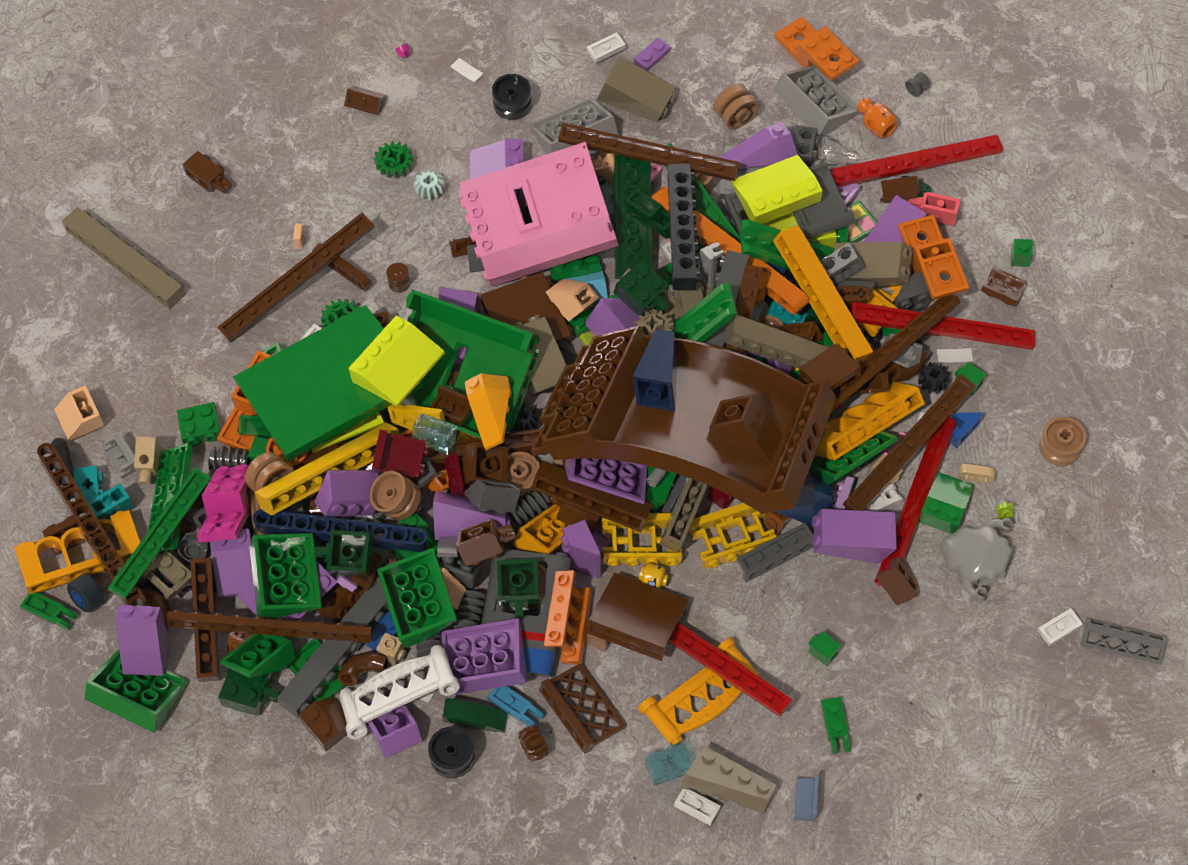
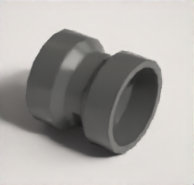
M923 72L917 73L914 78H910L905 82V87L912 96H917L921 93V90H925L930 86V81Z

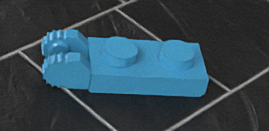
M507 686L494 688L487 697L490 702L518 721H522L526 726H537L533 720L525 716L528 711L538 719L544 717V714L534 707L531 702Z

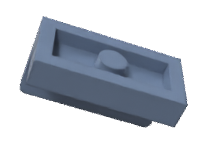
M818 774L814 775V779L797 778L794 820L815 822L818 803Z

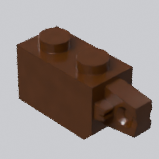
M197 151L182 164L185 175L207 192H214L217 189L225 194L232 188L231 182L224 175L223 167L213 163L206 154L203 155Z

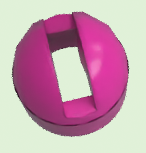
M406 43L395 48V51L399 57L405 58V55L408 57L410 54V47Z

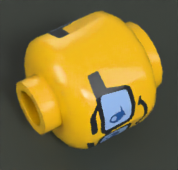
M648 563L646 566H642L638 581L661 589L662 586L666 587L669 575H666L665 567Z

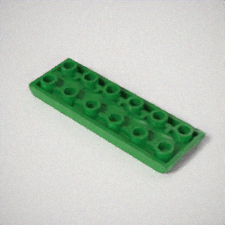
M742 220L741 253L789 269L773 242L781 230L752 220ZM807 240L819 261L834 252V248Z
M730 283L719 285L674 323L675 331L673 332L675 338L703 343L735 317L737 311Z
M189 443L161 451L148 531L189 476L193 453ZM181 523L159 553L169 552L178 547Z

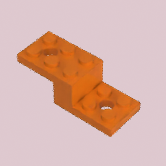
M802 16L774 34V38L803 68L815 65L831 82L859 65V59L826 26L816 31ZM801 36L803 39L796 40L795 37ZM830 58H837L838 61H831Z
M934 214L898 224V230L903 243L912 247L911 264L915 274L922 272L932 300L968 291L969 285L950 238H942ZM917 234H924L927 239L919 240ZM945 273L949 276V280L944 281L939 275Z
M257 350L248 368L271 355ZM237 385L231 395L234 409L220 431L217 441L234 449L239 448V451L242 452L244 449H247V454H249L255 437L238 434L239 416L257 415Z

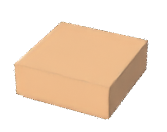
M296 223L293 241L295 249H302L305 233L303 225Z

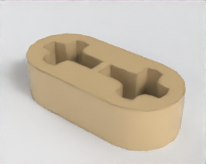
M962 464L959 466L958 477L963 480L981 483H993L995 481L996 470L991 467L973 464Z

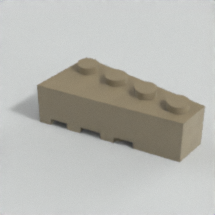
M705 745L686 772L681 786L683 789L688 790L691 788L697 790L702 795L710 794L717 796L719 800L725 802L727 800L736 802L738 806L764 813L777 787L776 784Z

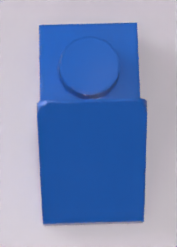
M981 412L953 414L952 418L956 421L955 426L957 427L952 433L953 439L951 444L954 447L958 448L980 425L983 414Z

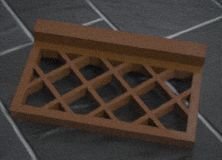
M577 664L551 680L546 679L541 682L540 693L584 754L590 752L592 747L626 728L623 720L582 664ZM579 671L583 676V682L572 680V674ZM559 681L568 683L566 691L558 690L554 684ZM570 684L582 686L580 694L568 692ZM584 687L593 689L595 692L594 697L582 695ZM567 696L579 699L578 706L569 705L566 702ZM581 700L593 702L592 709L580 708ZM595 703L603 704L606 707V712L594 711ZM578 713L589 714V723L580 721ZM592 716L604 718L603 726L591 724ZM606 720H615L619 726L615 728L605 727ZM590 728L601 730V736L594 740L589 734Z

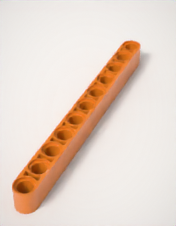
M663 186L651 198L663 205L664 210L669 213L668 188ZM697 210L693 211V214L696 213L697 217L696 225H694V228H697V239L695 240L704 247L718 242L720 244L719 251L724 250L723 256L726 255L727 250L741 253V244ZM749 256V265L764 267L770 273L765 293L794 315L809 303L808 296L764 261Z

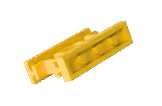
M741 503L693 519L688 533L691 535L692 541L702 538L707 551L701 552L699 556L703 569H713L725 562L732 563L737 560V557L776 538L777 535L774 529L764 532L759 519L766 517V513L760 514L757 510ZM752 516L754 524L745 527L742 519ZM739 526L744 539L727 544L722 531ZM715 528L717 536L708 538L706 530ZM757 531L760 539L751 542L749 534ZM721 543L724 551L714 554L712 546Z
M649 513L642 532L601 517V534H611L612 547H603L602 564H607L608 566H617L619 564L637 566L638 564L647 565L648 563L666 564L667 566L681 564L682 547L677 552L666 548L667 553H656V544H659L661 537H656L655 529H665L671 513ZM616 528H627V537H616ZM632 534H650L651 547H633ZM617 544H627L628 553H617Z

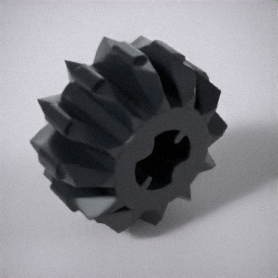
M930 361L928 366L923 365L918 372V384L922 385V390L928 389L929 394L932 391L938 394L940 390L944 391L946 386L949 385L950 373L946 371V366L940 367L939 362L933 365Z
M522 403L512 430L519 432L534 430V428L538 429L540 416L538 415L537 408L532 409L531 404L525 407V404Z

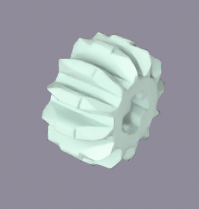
M428 169L427 173L421 171V175H416L414 188L416 194L421 195L422 199L426 197L431 200V197L437 199L438 194H443L445 182L443 181V176L441 174L438 175L436 170L431 173Z

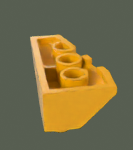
M479 374L465 381V388L484 448L488 450L504 442L507 425L505 417L506 413L509 412L508 400L511 398L512 390L507 376Z
M553 504L521 527L513 546L519 551L550 554L560 547L563 528L570 526L556 519L560 507Z

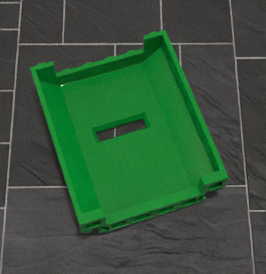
M412 289L406 299V308L413 310L408 316L407 321L443 349L445 354L423 377V388L408 395L400 404L429 408L438 395L437 388L439 385L467 395L465 381L479 374L507 376L510 381L512 395L508 400L509 412L506 413L505 422L507 423L505 433H510L514 428L539 359V350L536 349V344L540 342V336ZM460 346L465 347L467 350L454 386L447 385ZM473 412L463 426L445 420L447 426L481 439Z

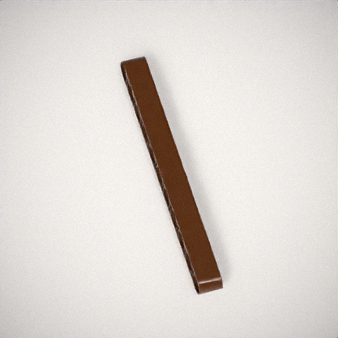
M50 443L41 444L37 448L40 464L112 583L125 564L54 446ZM91 528H95V529H96V530H94V531H92V532H89V531H88V530L91 529ZM101 543H104V544H105V545L102 546V547H97V545H99V544H101ZM108 559H114L112 562H106ZM137 584L126 600L121 598L124 605L147 606L146 599Z

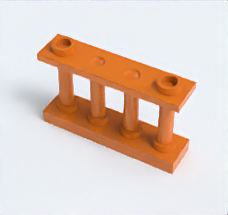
M556 571L544 642L545 647L562 648L560 662L563 665L582 664L593 592L590 587L576 588L574 586L575 571Z

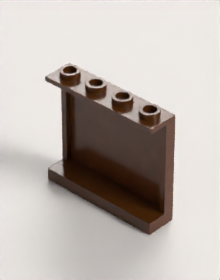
M543 272L480 295L481 304L487 317L509 325L522 322L523 325L528 323V319L539 315L542 318L545 316L556 343L567 340L568 344L571 343L572 328L566 324V318L562 316L558 307L551 302L546 294V291L552 285L548 277L545 278Z
M614 572L588 620L586 633L662 661L666 646L682 614L685 615L688 599Z

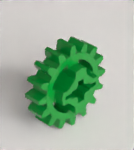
M391 141V145L384 143V148L378 147L379 152H375L374 162L376 169L380 170L381 175L386 173L388 178L390 175L396 178L397 174L403 176L404 171L408 173L409 167H413L412 151L407 148L406 144L401 146L400 141L397 144Z
M338 298L337 303L332 300V305H325L326 310H322L321 322L323 323V328L359 309V306H355L354 301L349 304L348 299L342 302Z

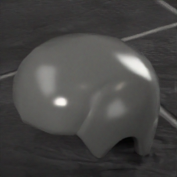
M197 532L186 533L178 543V555L189 564H191V559L205 558L208 552V543L198 542Z

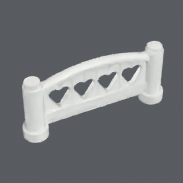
M435 645L431 648L430 655L394 665L373 676L354 691L350 688L341 690L339 698L347 723V736L350 739L362 738L367 733L366 722L438 688L444 696L456 693L459 690V683L457 678L453 676L445 649L441 645ZM430 666L425 680L415 675L417 670H423L424 667ZM411 675L408 688L405 689L397 684L400 678ZM393 683L389 697L379 693L381 687H387L388 684ZM371 692H375L370 706L361 701L363 696H368Z

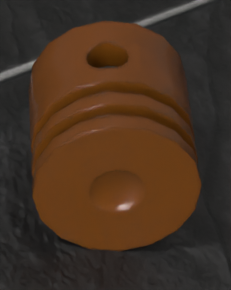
M403 263L391 264L386 271L389 288L393 292L402 293L410 287L408 268Z

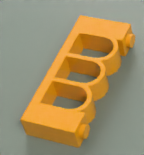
M892 381L889 383V391L873 393L865 398L862 404L848 408L841 417L827 421L815 455L835 461L925 404L919 387Z
M129 510L116 512L110 516L111 520H98L104 531H110L116 535L121 548L117 550V553L124 564L140 544ZM79 527L67 530L62 535L61 540L54 536H48L38 540L36 544H34V541H26L14 547L29 594L39 593L70 583L81 574L91 576L104 571L94 553V558L71 565L67 554L68 544L74 539H85ZM91 528V529H89L88 531H89V532H92V531H94V530H96V529H95V528ZM50 548H58L64 555L67 567L44 574L40 562L42 553ZM108 559L106 562H112L114 559Z

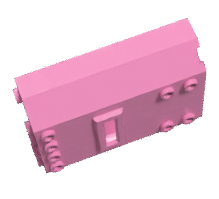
M586 142L460 182V202L463 210L466 209L468 213L465 215L467 225L472 227V231L469 232L472 241H476L477 247L474 248L477 258L482 260L485 269L483 271L485 281H489L491 286L619 246ZM523 189L532 223L524 224L514 190Z

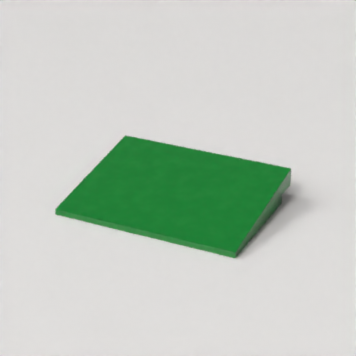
M367 305L233 376L236 384L287 462L392 405L390 402L353 383L348 369L383 330V327ZM422 380L415 386V388L408 395L423 388Z

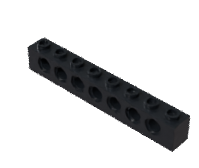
M668 164L667 181L673 290H696V283L700 282V271H696V268H699V256H695V253H698V242H694V239H697V228H694L697 217L696 213L693 214V211L696 210V200L692 199V197H695V186H691V183H694V172H691L690 164Z

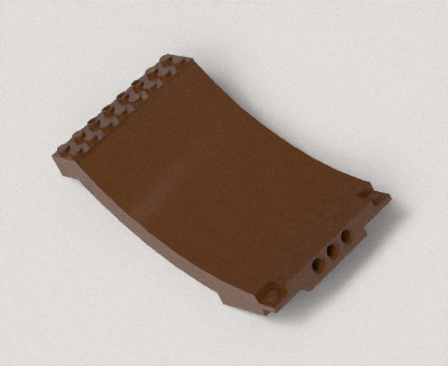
M635 326L594 336L589 345L582 346L574 364L564 367L539 418L544 425L532 447L531 454L533 456L550 454L554 460L593 458L647 465L703 482L757 510L760 514L795 508L834 405L836 395L826 380L803 384L788 374L748 356L693 340L675 338L677 353L675 411L639 406L636 403L633 375L653 335H646L640 326Z

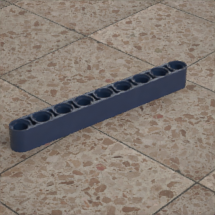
M262 509L257 510L253 515L256 529L265 534L313 533L314 540L330 541L331 531L343 528L346 529L345 531H365L370 533L374 538L373 547L423 552L429 546L427 533L420 528L282 511L271 516ZM267 519L265 523H259L260 520ZM282 521L287 522V523H286L285 525H283V526H279V525H278V524H279L280 522H282ZM300 524H306L304 528H297ZM320 526L326 527L322 531L317 530ZM379 533L385 534L381 538L375 537ZM397 536H404L402 540H395ZM418 538L424 539L420 543L415 542V540Z

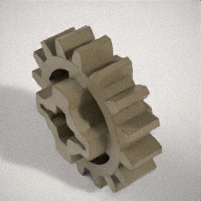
M652 310L651 314L646 311L644 317L639 315V321H634L635 326H640L646 335H653L655 329L675 331L672 317L669 318L668 313L663 315L662 310L658 313Z

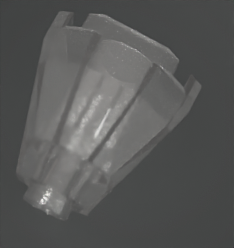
M822 135L818 143L820 149L819 152H816L814 166L827 162L828 168L832 169L859 163L860 156L857 155L856 150L831 135Z

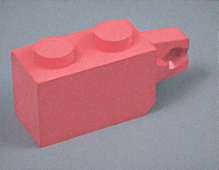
M930 192L924 193L923 197L908 198L909 203L926 212L927 216L934 214L936 222L951 226L955 225L961 199Z

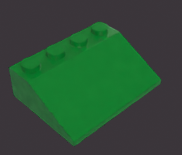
M881 431L835 461L821 456L817 457L812 461L809 473L811 476L831 486L837 479L847 476L851 470L863 466L870 458L877 457L881 451L898 441V438Z
M313 533L253 535L249 546L257 617L279 618L321 609Z
M434 548L377 569L399 641L405 648L425 641L457 621Z
M118 649L86 682L85 700L155 733L169 716L188 685L189 680L166 669L163 676L123 674L120 650Z

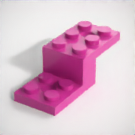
M241 464L236 467L222 466L216 469L202 494L207 518L197 534L198 542L237 539L251 512L246 492L248 486L245 483V474L249 465Z

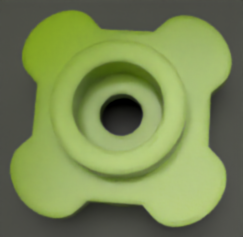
M1002 502L997 505L995 511L998 516L996 519L1011 518L1015 514L1013 511L1015 505L1008 502Z

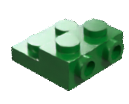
M214 402L177 410L183 444L189 443L191 446H195L198 443L217 440L220 426Z

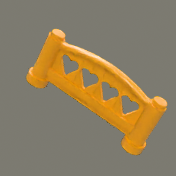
M732 637L727 638L717 647L724 654L760 677V674L736 647L737 643ZM705 667L658 702L654 696H650L637 709L642 715H646L667 742L675 747L683 741L681 736L684 733L693 731L714 720L735 702L742 691L733 685L730 688H725L723 686V679ZM706 684L721 688L723 693L716 695L715 700L708 699ZM690 695L705 700L707 705L701 707L699 712H694L691 706ZM675 708L690 712L691 718L685 719L683 724H678L675 717Z

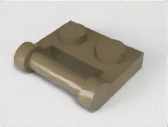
M165 551L152 563L142 576L145 579H149L162 591L168 601L172 600L192 581L191 572L168 551ZM159 571L174 586L169 588L154 573Z

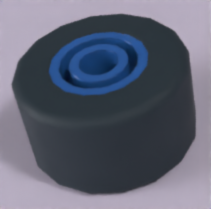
M81 574L67 585L68 594L74 604L86 613L91 612L104 602V594L100 586L87 574Z

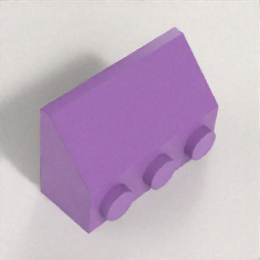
M328 470L314 503L325 517L373 516L376 510L371 505L369 496L372 484L378 478V472L372 470Z
M583 520L563 528V536L561 537L563 545H561L563 553L568 554V558H571V570L595 579L601 578V553L586 521Z

